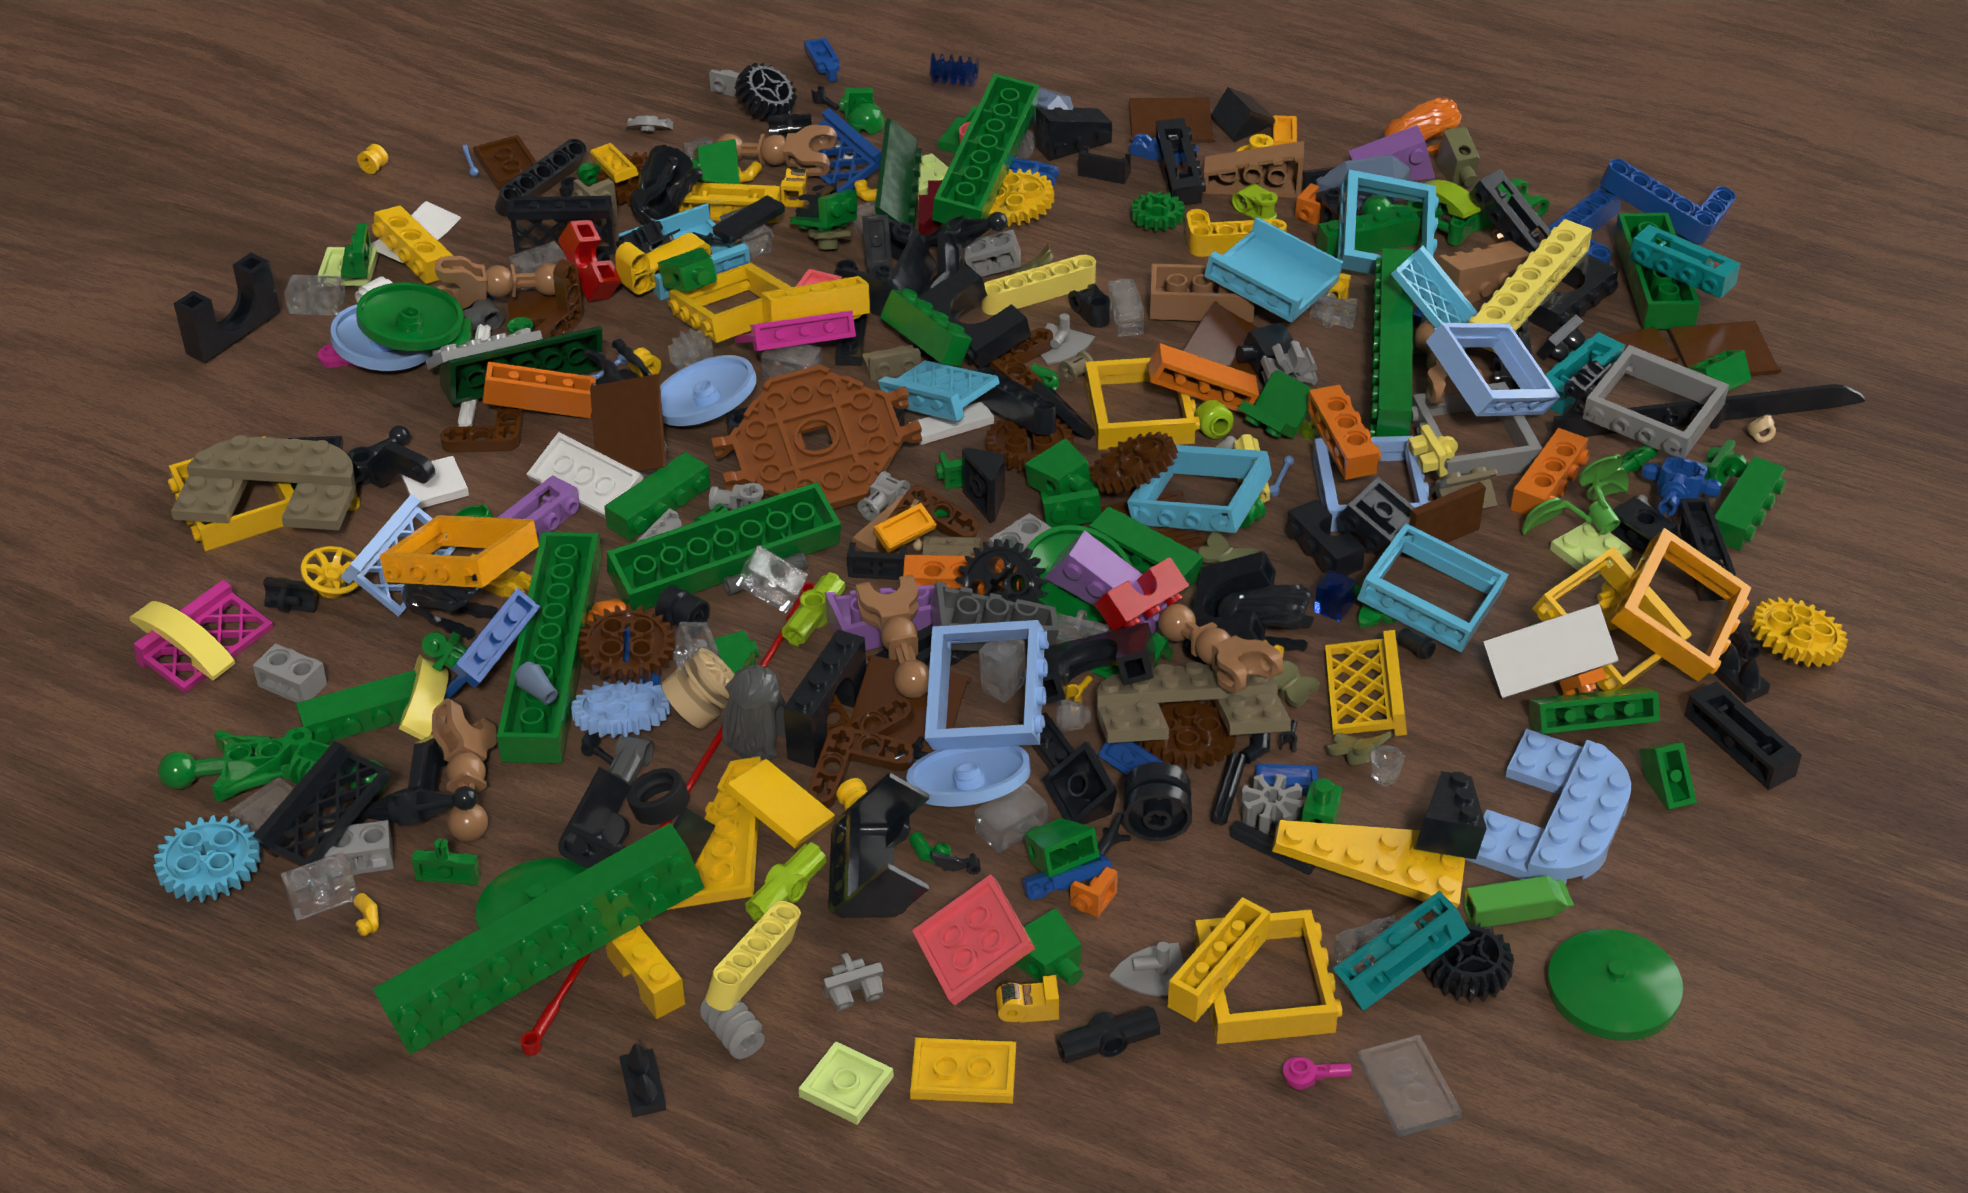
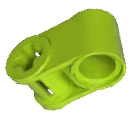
M1253 183L1232 195L1233 207L1239 213L1253 219L1256 217L1262 220L1277 219V213L1275 212V204L1278 201L1277 194Z

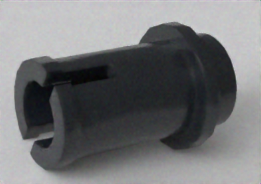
M1740 623L1736 629L1739 634H1736L1734 631L1729 636L1739 647V654L1747 659L1756 658L1762 651L1761 642L1753 638L1745 624Z
M1403 628L1396 639L1398 645L1415 652L1420 659H1429L1436 649V644L1432 638L1428 636L1424 638L1408 628Z

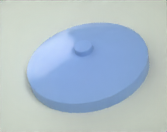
M357 304L341 311L332 321L331 344L337 354L354 365L371 370L396 371L417 366L432 356L431 350H398L383 346L369 339L357 325Z
M735 355L715 356L695 362L674 373L660 386L663 423L672 426L696 425L720 417L737 407L751 394L756 385L757 377L750 361Z
M1020 746L936 750L917 760L909 768L906 779L908 783L929 794V800L925 804L944 807L967 806L991 801L1013 792L1027 781L1031 774V765L1028 753Z

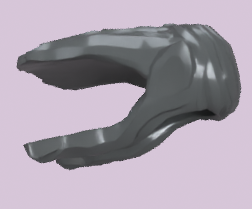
M759 665L747 666L738 670L725 686L729 693V700L722 716V739L726 746L732 752H736L739 757L753 758L760 756L762 761L765 759L773 760L778 755L775 746L777 734L786 739L784 721L785 700L780 693L778 680L773 670Z

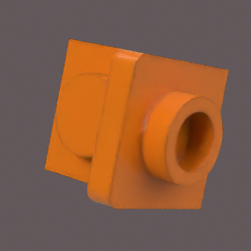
M1311 183L1297 197L1295 218L1313 225L1319 223L1321 204L1315 200L1320 186Z
M1602 667L1559 682L1563 694L1572 695L1591 693L1593 689L1597 688L1595 682L1607 678Z
M1106 866L1099 877L1095 876L1089 886L1074 881L1070 885L1071 906L1081 912L1099 918L1117 894L1118 871Z

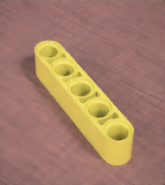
M1078 255L984 283L987 296L981 299V309L985 314L996 315L1011 304L1019 309L1067 295L1072 290L1080 291L1086 289L1089 284H1095L1096 260L1090 255Z
M779 901L773 904L715 967L705 997L709 1006L720 1011L732 1009L792 942L801 915L800 909L796 905L786 901Z

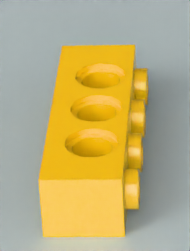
M401 205L374 212V223L372 224L374 235L389 250L393 251L425 284L438 281L439 279L435 273L436 261L441 257L453 255Z
M1242 897L1169 980L1167 1007L1197 1022L1268 939L1270 911Z

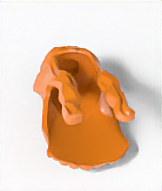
M1439 97L1418 105L1401 118L1392 120L1385 128L1384 137L1418 125L1425 141L1436 139L1442 136L1443 130L1457 127L1462 115L1453 100L1448 98L1441 99ZM1440 143L1427 147L1429 155H1438Z

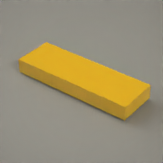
M612 143L589 151L591 159L615 183L638 176L637 168Z

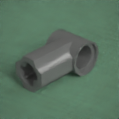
M489 298L477 300L472 308L463 310V320L467 317L471 319L473 331H476L477 326L480 324L484 326L489 325L491 327L490 331L498 329L503 323L504 317Z
M621 735L616 744L615 758L608 772L631 785L641 767H647L650 764L654 751L653 741L630 735L627 737Z

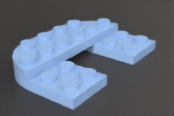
M1526 729L1507 767L1506 777L1561 796L1545 829L1487 809L1483 816L1487 829L1476 860L1465 858V860L1519 879L1550 876L1556 881L1563 880L1565 885L1567 879L1580 876L1584 880L1593 875L1604 864L1608 849L1623 816L1625 817L1631 794L1630 776L1623 763L1602 744L1586 740L1584 747Z

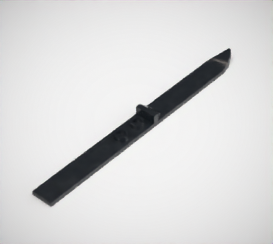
M1839 384L1726 396L1724 406L1709 427L1710 429H1717L1726 420L1841 407L1865 402V397L1862 393L1846 385ZM1692 400L1627 409L1675 427L1690 425L1704 405ZM1584 413L1554 416L1550 438L1558 428L1583 437L1614 434L1617 432L1583 419Z

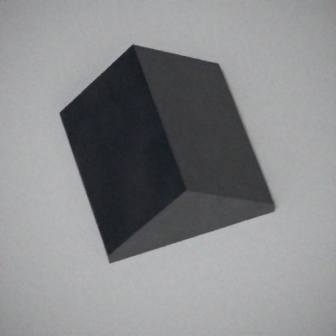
M1227 87L1211 113L1213 122L1234 143L1275 123V119L1252 96Z
M964 448L962 449V492L989 523L995 522L1005 497V454Z
M1087 741L1042 778L1066 820L1085 825L1109 816L1113 812L1118 791L1091 744Z

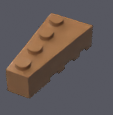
M1304 141L1205 156L1204 179L1206 192L1203 193L1233 195L1254 183L1265 190L1277 194L1278 197L1297 198L1301 194Z
M1506 241L1488 245L1483 250L1479 247L1473 248L1469 253L1459 251L1454 252L1453 256L1450 257L1446 254L1440 255L1438 264L1472 304L1489 296L1496 290H1500L1506 279L1514 275L1517 267L1525 263L1530 253L1514 242Z

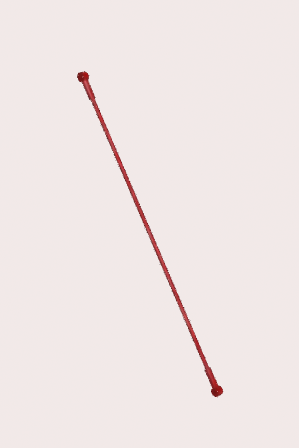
M806 582L800 585V595L786 616L785 624L801 605V595L808 590H812L815 584ZM782 629L759 666H768L784 639ZM723 726L719 729L687 781L686 788L688 793L692 790L722 741ZM673 819L662 823L659 829L671 823ZM591 953L577 960L555 998L547 1004L533 1029L521 1036V1048L525 1055L534 1056L542 1050L541 1040L559 1012V1005Z

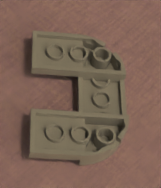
M238 435L231 440L217 443L196 453L187 466L189 477L171 513L173 520L229 523L249 480L289 482L298 484L282 516L283 527L339 530L356 491L353 464L350 457L342 449L329 444L325 440L312 441L296 438L280 439Z
M1189 662L1185 666L1159 664L1154 668V678L1124 685L1121 673H1118L1102 681L1097 689V717L1107 743L1169 739V727L1158 704L1164 702L1213 699L1230 735L1291 731V719L1278 697V684L1273 678L1268 679L1260 675H1247V688L1237 693H1230L1218 685L1217 672L1212 669L1211 664Z

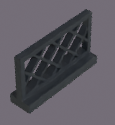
M611 196L510 197L507 213L508 220L511 222L515 256L565 255L560 244L557 247H549L544 242L550 237L558 242L560 236L555 232L561 226L566 228L569 219H578L580 221L606 219L607 223L602 228L596 224L594 226L599 236H602L609 242V246L598 245L596 253L615 255L616 246ZM517 220H528L532 224L527 229H524L517 224ZM554 220L557 224L550 229L542 221ZM535 227L546 233L540 240L530 233ZM526 237L534 245L528 248H521L520 242Z
M334 741L253 837L269 855L275 858L280 856L312 871L392 774L387 768L347 751L342 744ZM356 765V771L349 773ZM377 774L371 782L363 785L364 777ZM356 781V788L343 792V785ZM336 789V795L329 797L330 794ZM356 797L355 802L351 806L343 809L344 801ZM336 805V812L323 816V809ZM315 813V819L308 821ZM335 822L334 827L330 831L323 833L324 825ZM315 829V836L303 840V833ZM295 837V843L287 846ZM315 846V849L307 859L302 857L304 849Z

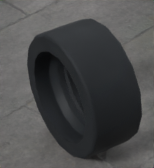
M669 768L654 769L642 774L630 785L631 788L626 796L635 819L647 825L662 824L672 820L680 814L683 807L687 806L690 798L680 773ZM664 791H669L663 797L654 801L647 802V800L650 799L652 796Z

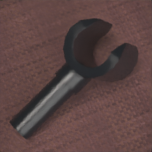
M818 86V91L811 90L812 99L815 104L824 103L834 110L839 109V105L826 97L823 86Z
M1291 720V731L1283 732L1280 735L1279 750H1282L1284 744L1289 743L1292 744V752L1297 751L1298 737L1295 732L1298 722L1296 720Z
M587 732L581 740L582 754L585 756H592L594 754L611 765L614 758L598 747L601 743L597 734L589 735V732Z

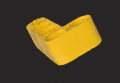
M1192 209L1187 212L1185 237L1189 252L1197 257H1207L1214 251L1223 255L1252 231L1254 220L1210 222L1209 214L1205 210ZM1263 219L1285 232L1287 231V224L1283 220Z
M690 232L646 254L632 243L625 242L618 247L615 253L616 271L621 279L620 283L635 294L640 295L655 288L654 275L660 273L657 262L700 247L710 255L711 246Z

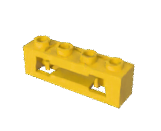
M697 182L693 186L692 191L679 205V213L707 203L710 207V218L713 221H723L767 195L781 202L780 186ZM779 216L767 223H777Z

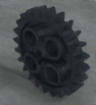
M994 539L993 546L989 542H983L984 551L974 547L975 557L965 556L969 565L967 567L959 566V569L964 572V577H956L955 579L962 583V587L973 589L972 593L979 594L978 586L984 581L987 586L984 596H990V593L1002 595L1001 598L1012 602L1020 599L1045 605L1039 598L1040 596L1048 595V592L1041 590V586L1049 583V580L1040 578V575L1046 572V568L1036 567L1041 559L1038 557L1031 558L1033 554L1032 549L1027 548L1023 551V543L1017 542L1013 547V540L1006 539L1004 544L1001 540ZM1002 558L1004 569L998 573L995 566L997 561ZM1017 565L1018 569L1013 573L1014 567ZM1020 577H1024L1026 586L1019 592L1017 581ZM1000 581H1003L1002 586L1005 588L1003 592L1000 591V590H1001V586L999 585V582H1000Z

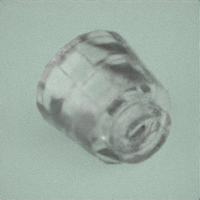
M1057 701L1056 726L1061 732L1082 730L1085 725L1090 724V708L1085 707L1083 702Z
M1388 745L1376 747L1370 754L1373 779L1383 786L1394 784L1398 780L1405 762V756L1402 751Z

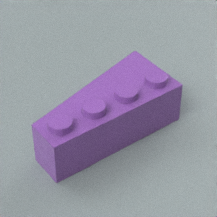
M1085 530L1059 554L1045 576L1047 580L1094 606L1105 593L1126 581H1129L1138 593L1144 595L1142 588L1136 581L1143 574ZM1167 604L1161 606L1162 611L1167 607ZM1161 612L1150 619L1143 616L1140 618V624L1148 622L1151 633H1154L1159 628L1158 619Z
M935 585L917 586L919 591L917 598L919 607L917 615L911 621L915 624L918 631L932 624L930 601ZM891 588L880 589L881 594H890L896 591ZM856 590L850 591V595L836 596V592H825L826 616L834 634L838 629L865 637V651L884 646L879 629L862 621L857 606Z

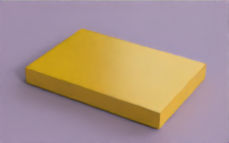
M767 759L729 782L725 789L726 793L793 848H797L831 824L835 817L833 812Z
M915 1038L910 1099L1013 1104L1016 1042Z

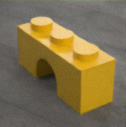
M640 926L606 944L607 957L623 977L629 974L633 975L639 989L640 999L656 1019L685 1005L682 978Z

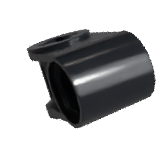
M1089 284L1086 289L1080 291L1072 290L1069 292L1068 299L1071 308L1090 326L1102 328L1110 323V298L1096 284Z

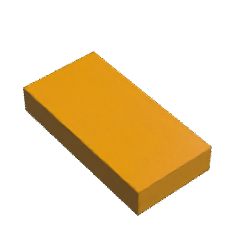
M1274 115L1275 123L1272 124L1273 146L1297 142V117Z
M919 503L874 526L873 532L889 553L901 547V545H905L934 530L937 524L923 504Z

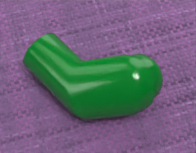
M1037 364L1032 365L1031 370L1041 377L1044 384L1054 390L1059 387L1060 381L1056 371Z

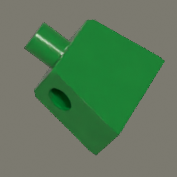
M736 139L698 146L693 151L694 159H691L693 161V169L700 168L703 172V176L698 182L740 184Z
M701 247L657 262L663 286L666 288L688 292L717 281L712 257Z
M1063 439L1025 463L1028 485L1049 496L1090 490L1092 488L1087 460L1067 439Z
M1326 778L1312 781L1303 808L1301 822L1316 823V819H1319L1323 823L1338 824L1341 815L1343 788L1340 785L1333 784L1331 780Z
M1057 819L1040 827L1033 826L1024 835L1030 863L1048 878L1100 857L1095 828L1066 819Z
M1055 908L1024 926L1036 949L1013 965L1039 983L1043 982V976L1056 975V979L1062 978L1070 986L1078 983L1083 976V971L1079 968L1082 946L1059 911Z

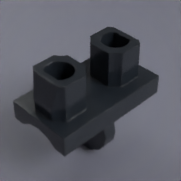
M811 113L768 115L769 136L777 134L786 138L787 133H797L802 128L812 125Z
M266 577L263 580L265 607L278 608L280 612L296 610L314 613L317 610L318 591L311 588L305 581L290 580L285 577Z

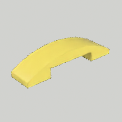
M151 601L130 616V621L143 631L149 633L153 630L191 658L192 666L213 681L235 665L233 657L209 632L190 617L169 605Z
M419 655L414 668L416 677L410 701L403 711L399 725L400 730L420 740L430 736L432 732V713L436 706L444 700L449 675L446 667L443 666L441 671H438L432 667L435 662L422 655Z

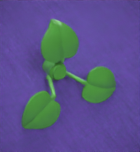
M1614 454L1596 460L1581 472L1579 476L1581 486L1592 483V486L1586 493V497L1589 500L1599 499L1589 506V515L1566 500L1561 501L1559 497L1552 498L1539 504L1528 514L1522 528L1523 535L1533 527L1557 517L1565 508H1569L1585 519L1587 524L1593 522L1601 534H1607L1616 529L1621 521L1606 502L1604 496L1628 492L1629 478L1625 469L1620 467L1623 461L1621 455Z

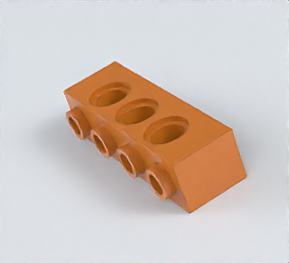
M1341 385L1309 390L1307 412L1344 479L1348 480L1377 474V465L1381 461L1380 449L1372 442L1369 430L1364 428L1359 412H1355L1352 407L1350 396L1344 393Z
M1558 428L1515 486L1511 510L1528 516L1539 504L1552 498L1563 497L1567 491L1568 483L1576 479L1579 467L1581 465L1585 466L1589 459L1590 451L1587 450L1589 438Z
M905 555L903 576L913 575L917 586L935 585L936 581L946 583L947 588L957 589L962 587V583L956 581V577H964V572L959 569V566L967 567L969 563L966 561L965 556ZM1002 558L997 561L995 566L998 573L1004 569ZM1017 565L1014 567L1013 573L1017 571ZM1019 578L1018 581H1017V589H1018V590H1019L1020 578ZM984 581L978 586V593L980 595H984L987 589ZM1000 581V582H999V585L1001 586V590H1000V591L1003 592L1005 588L1002 586L1003 581Z

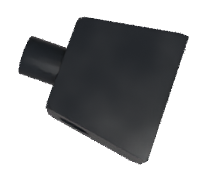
M1283 323L1252 329L1248 332L1244 345L1236 348V358L1240 362L1249 361L1255 372L1262 375L1261 372L1264 371L1261 364L1262 357L1266 356L1267 358L1276 359L1272 347L1276 344L1281 345L1284 354L1288 353L1291 346L1290 342L1294 341Z

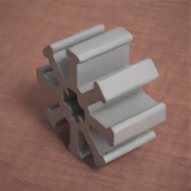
M1291 341L1288 353L1285 354L1280 344L1274 345L1272 350L1276 359L1267 358L1266 356L1262 357L1261 364L1264 371L1261 374L1266 384L1275 370H1280L1302 383L1307 382L1313 385L1317 383L1318 378L1314 370L1318 368L1308 347L1302 351L1298 341Z
M1263 774L1255 776L1253 788L1244 785L1242 789L1240 813L1243 814L1242 822L1252 827L1259 825V830L1268 835L1270 828H1277L1280 820L1301 822L1304 808V800L1301 799L1302 787L1295 783V786L1285 789L1286 776L1282 774H1276L1274 786L1267 784Z

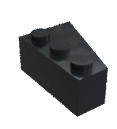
M1036 107L1035 147L1048 161L1079 153L1080 150H1083L1084 146H1089V149L1112 143V121L1099 108L1063 110L1061 107H1055L1054 109Z
M1441 771L1415 846L1416 850L1476 860L1487 827L1472 776L1462 772L1450 773Z

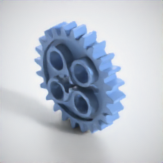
M629 679L627 685H624L620 680H617L614 684L604 681L601 687L592 685V690L584 689L583 695H576V700L572 701L571 709L575 726H580L581 731L588 730L589 735L599 732V737L611 734V737L615 738L617 734L627 737L630 732L640 735V730L642 729L651 731V725L660 726V721H666L667 715H670L671 706L661 685L653 686V681L643 684L642 679H640L639 684H636Z

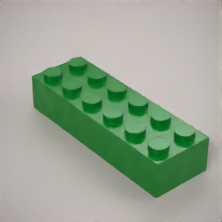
M1618 213L1614 240L1643 329L1655 327L1658 330L1670 329L1671 327L1695 326L1700 307L1695 287L1630 260L1633 238L1648 225L1676 236L1669 213ZM1656 236L1655 243L1660 244L1664 239ZM1664 240V241L1667 242V244H1666L1665 246H1667V247L1670 248V242L1667 241V240Z

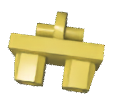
M1428 424L1420 426V435L1408 438L1409 452L1412 456L1419 455L1418 464L1422 473L1435 470L1439 477L1448 474L1444 464L1447 458L1452 459L1455 456L1458 448L1457 441L1451 436L1436 437Z

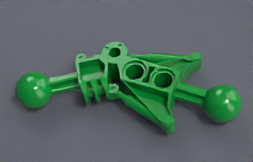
M305 727L292 728L285 734L284 738L275 739L272 736L232 735L226 731L219 730L214 734L217 748L224 753V757L194 760L193 756L185 752L174 751L166 754L161 759L158 765V777L162 784L168 788L181 790L189 787L196 777L221 774L211 786L214 800L221 802L245 790L282 779L298 784L330 745L314 740L311 730ZM369 760V761H371V762H374V763H376V764H378V765L384 767V765H382L381 763H379V762H377V761H375V760ZM356 765L349 773L356 771ZM377 774L364 777L363 785L371 782ZM388 780L379 789V791L374 795L373 798L377 797L385 791L388 785ZM356 781L349 783L352 789L356 788Z

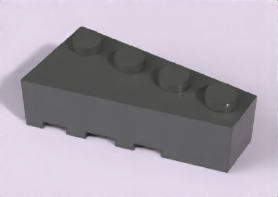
M936 581L930 601L933 627L1038 620L1043 630L1047 631L1049 646L1055 645L1059 633L1055 607L1017 599L1016 602L1007 601L1001 598L1002 595L990 593V596L972 593L973 589L961 587L960 590L947 588L946 583ZM1028 639L952 644L951 650L1027 652Z

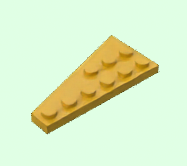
M760 756L730 761L717 786L718 793L714 801L709 802L705 808L706 816L704 819L715 825L695 864L705 889L669 909L753 897L759 819L726 793L725 789L729 782L762 761Z
M1280 820L1277 825L1272 852L1423 902L1438 891H1441L1456 908L1460 904L1465 858L1416 850L1415 846L1421 830Z

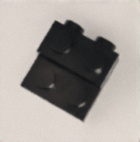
M1377 477L1347 505L1339 518L1343 521V526L1347 531L1356 532L1364 539L1368 549L1372 551L1377 550L1383 554L1404 524H1409L1411 509L1415 507L1381 478Z

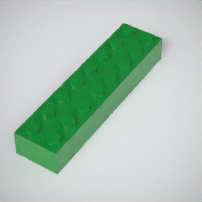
M996 73L993 74L934 197L933 221L945 224L949 220L962 215L965 218H987L1036 112V107H1038L1040 85Z
M818 482L609 550L607 551V573L626 606L630 604L634 611L639 606L646 610L656 605L662 591L670 585H676L693 594L722 584L723 578L744 572L745 568L751 566L756 568L798 552L808 555L837 545L840 540L841 523Z

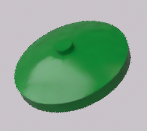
M399 282L378 286L365 293L358 301L356 308V322L362 333L378 344L398 350L424 351L442 347L456 339L463 328L464 315L459 302L441 289L420 283Z
M1063 525L1050 528L1036 536L1027 547L1033 550L1031 558L1038 557L1041 559L1036 567L1046 568V572L1040 575V578L1047 580L1045 576L1059 554L1084 530L1131 566L1132 564L1123 549L1110 537L1097 530L1078 525ZM1020 577L1021 586L1024 589L1026 581L1024 577ZM1051 581L1041 586V590L1048 592V595L1040 596L1039 600L1045 605L1056 608L1058 624L1076 629H1091L1107 624L1096 606Z
M540 858L509 868L493 879L481 893L475 911L478 929L585 871L586 868L565 858Z
M1595 929L1570 937L1554 952L1547 974V988L1550 998L1562 1016L1579 1029L1610 1040H1638L1659 1033L1677 1015L1683 995L1682 978L1671 957L1648 939L1622 930Z

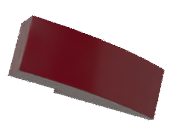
M929 180L928 195H919L920 234L929 236L940 228L942 224L932 220L934 197L942 180Z

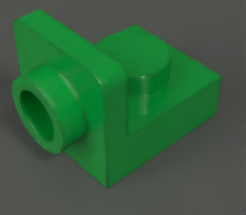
M845 88L844 97H840V112H844L845 120H847L848 113L854 106L864 102L874 103L873 88Z
M940 452L939 463H935L937 480L942 479L945 490L961 488L962 459L947 461L945 452Z

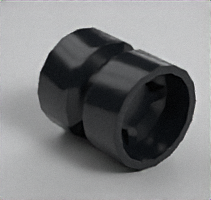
M670 585L664 589L655 605L656 616L663 615L664 622H670V625H676L677 629L692 636L698 634L704 628L711 611L707 601L696 595H691L688 591L676 585Z

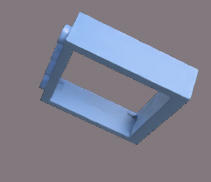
M1442 323L1438 328L1433 329V334L1426 340V343L1476 416L1543 415L1560 398L1510 324ZM1462 347H1492L1520 389L1491 390Z
M1413 436L1371 437L1374 445L1380 449L1381 461L1406 460L1415 503L1410 504L1416 508L1431 502L1428 501V483L1423 482L1425 473H1422L1419 468V455L1412 456L1408 449V438ZM1314 439L1313 465L1321 505L1332 514L1331 532L1347 531L1343 526V521L1339 518L1347 505L1338 504L1330 464L1335 461L1323 439Z
M1038 620L932 627L925 740L933 750L1040 745V733L1045 728L1044 716L1041 715L1042 705L1046 704V690L1043 686V677H1047L1048 673L1044 649H1048L1049 643L1047 641V631L1043 630ZM1028 639L1024 725L946 729L952 644Z

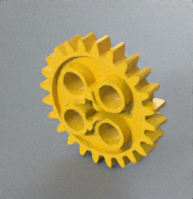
M1009 169L986 219L994 212H1001L1007 217L1008 227L1013 222H1016L1018 226L1021 225V221L1029 224L1030 218L1038 220L1039 214L1046 215V209H1051V203H1054L1055 195L1051 180H1047L1046 175L1040 177V172L1032 174L1031 169L1025 173H1022V169H1018L1017 173H1013Z
M1780 597L1777 598L1776 602L1768 598L1767 602L1762 601L1756 607L1750 625L1753 626L1751 632L1757 633L1756 639L1764 641L1763 647H1772V654H1783V660L1790 657L1793 658L1795 664L1803 661L1807 667H1810L1811 662L1817 667H1821L1822 663L1830 666L1832 661L1837 663L1839 658H1842L1848 639L1845 638L1847 632L1841 630L1842 624L1833 623L1835 617H1826V611L1815 610L1814 604L1809 607L1805 606L1803 600H1800L1798 604L1792 598H1788L1787 602Z

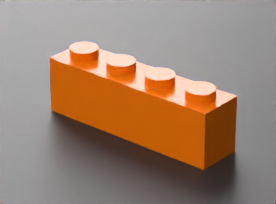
M1162 343L1158 345L1148 363L1151 383L1204 401H1220L1228 409L1242 414L1245 413L1238 410L1242 401L1244 400L1253 405L1259 396L1255 375Z
M488 362L483 403L591 419L590 386L591 383L596 382V377Z

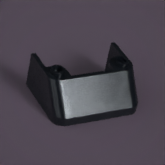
M889 219L891 256L899 259L895 268L881 264L873 267L868 274L844 267L841 278L860 276L869 283L870 312L879 315L882 314L892 289L903 291L904 288L916 292L918 294L917 298L922 295L924 286L934 277L937 266L934 257L917 230L909 223L898 222Z
M599 767L559 840L558 849L560 854L588 869L626 848L622 843L628 834L629 825L627 820L618 815L617 812L631 786ZM683 807L673 827L686 844L693 862L696 864L715 825L688 808Z
M889 772L837 818L831 831L828 909L831 913L841 918L896 917L904 913L912 903L929 890L928 884L893 866L894 847L900 842L905 841L909 836L911 830L909 825L910 815L929 800L928 793Z

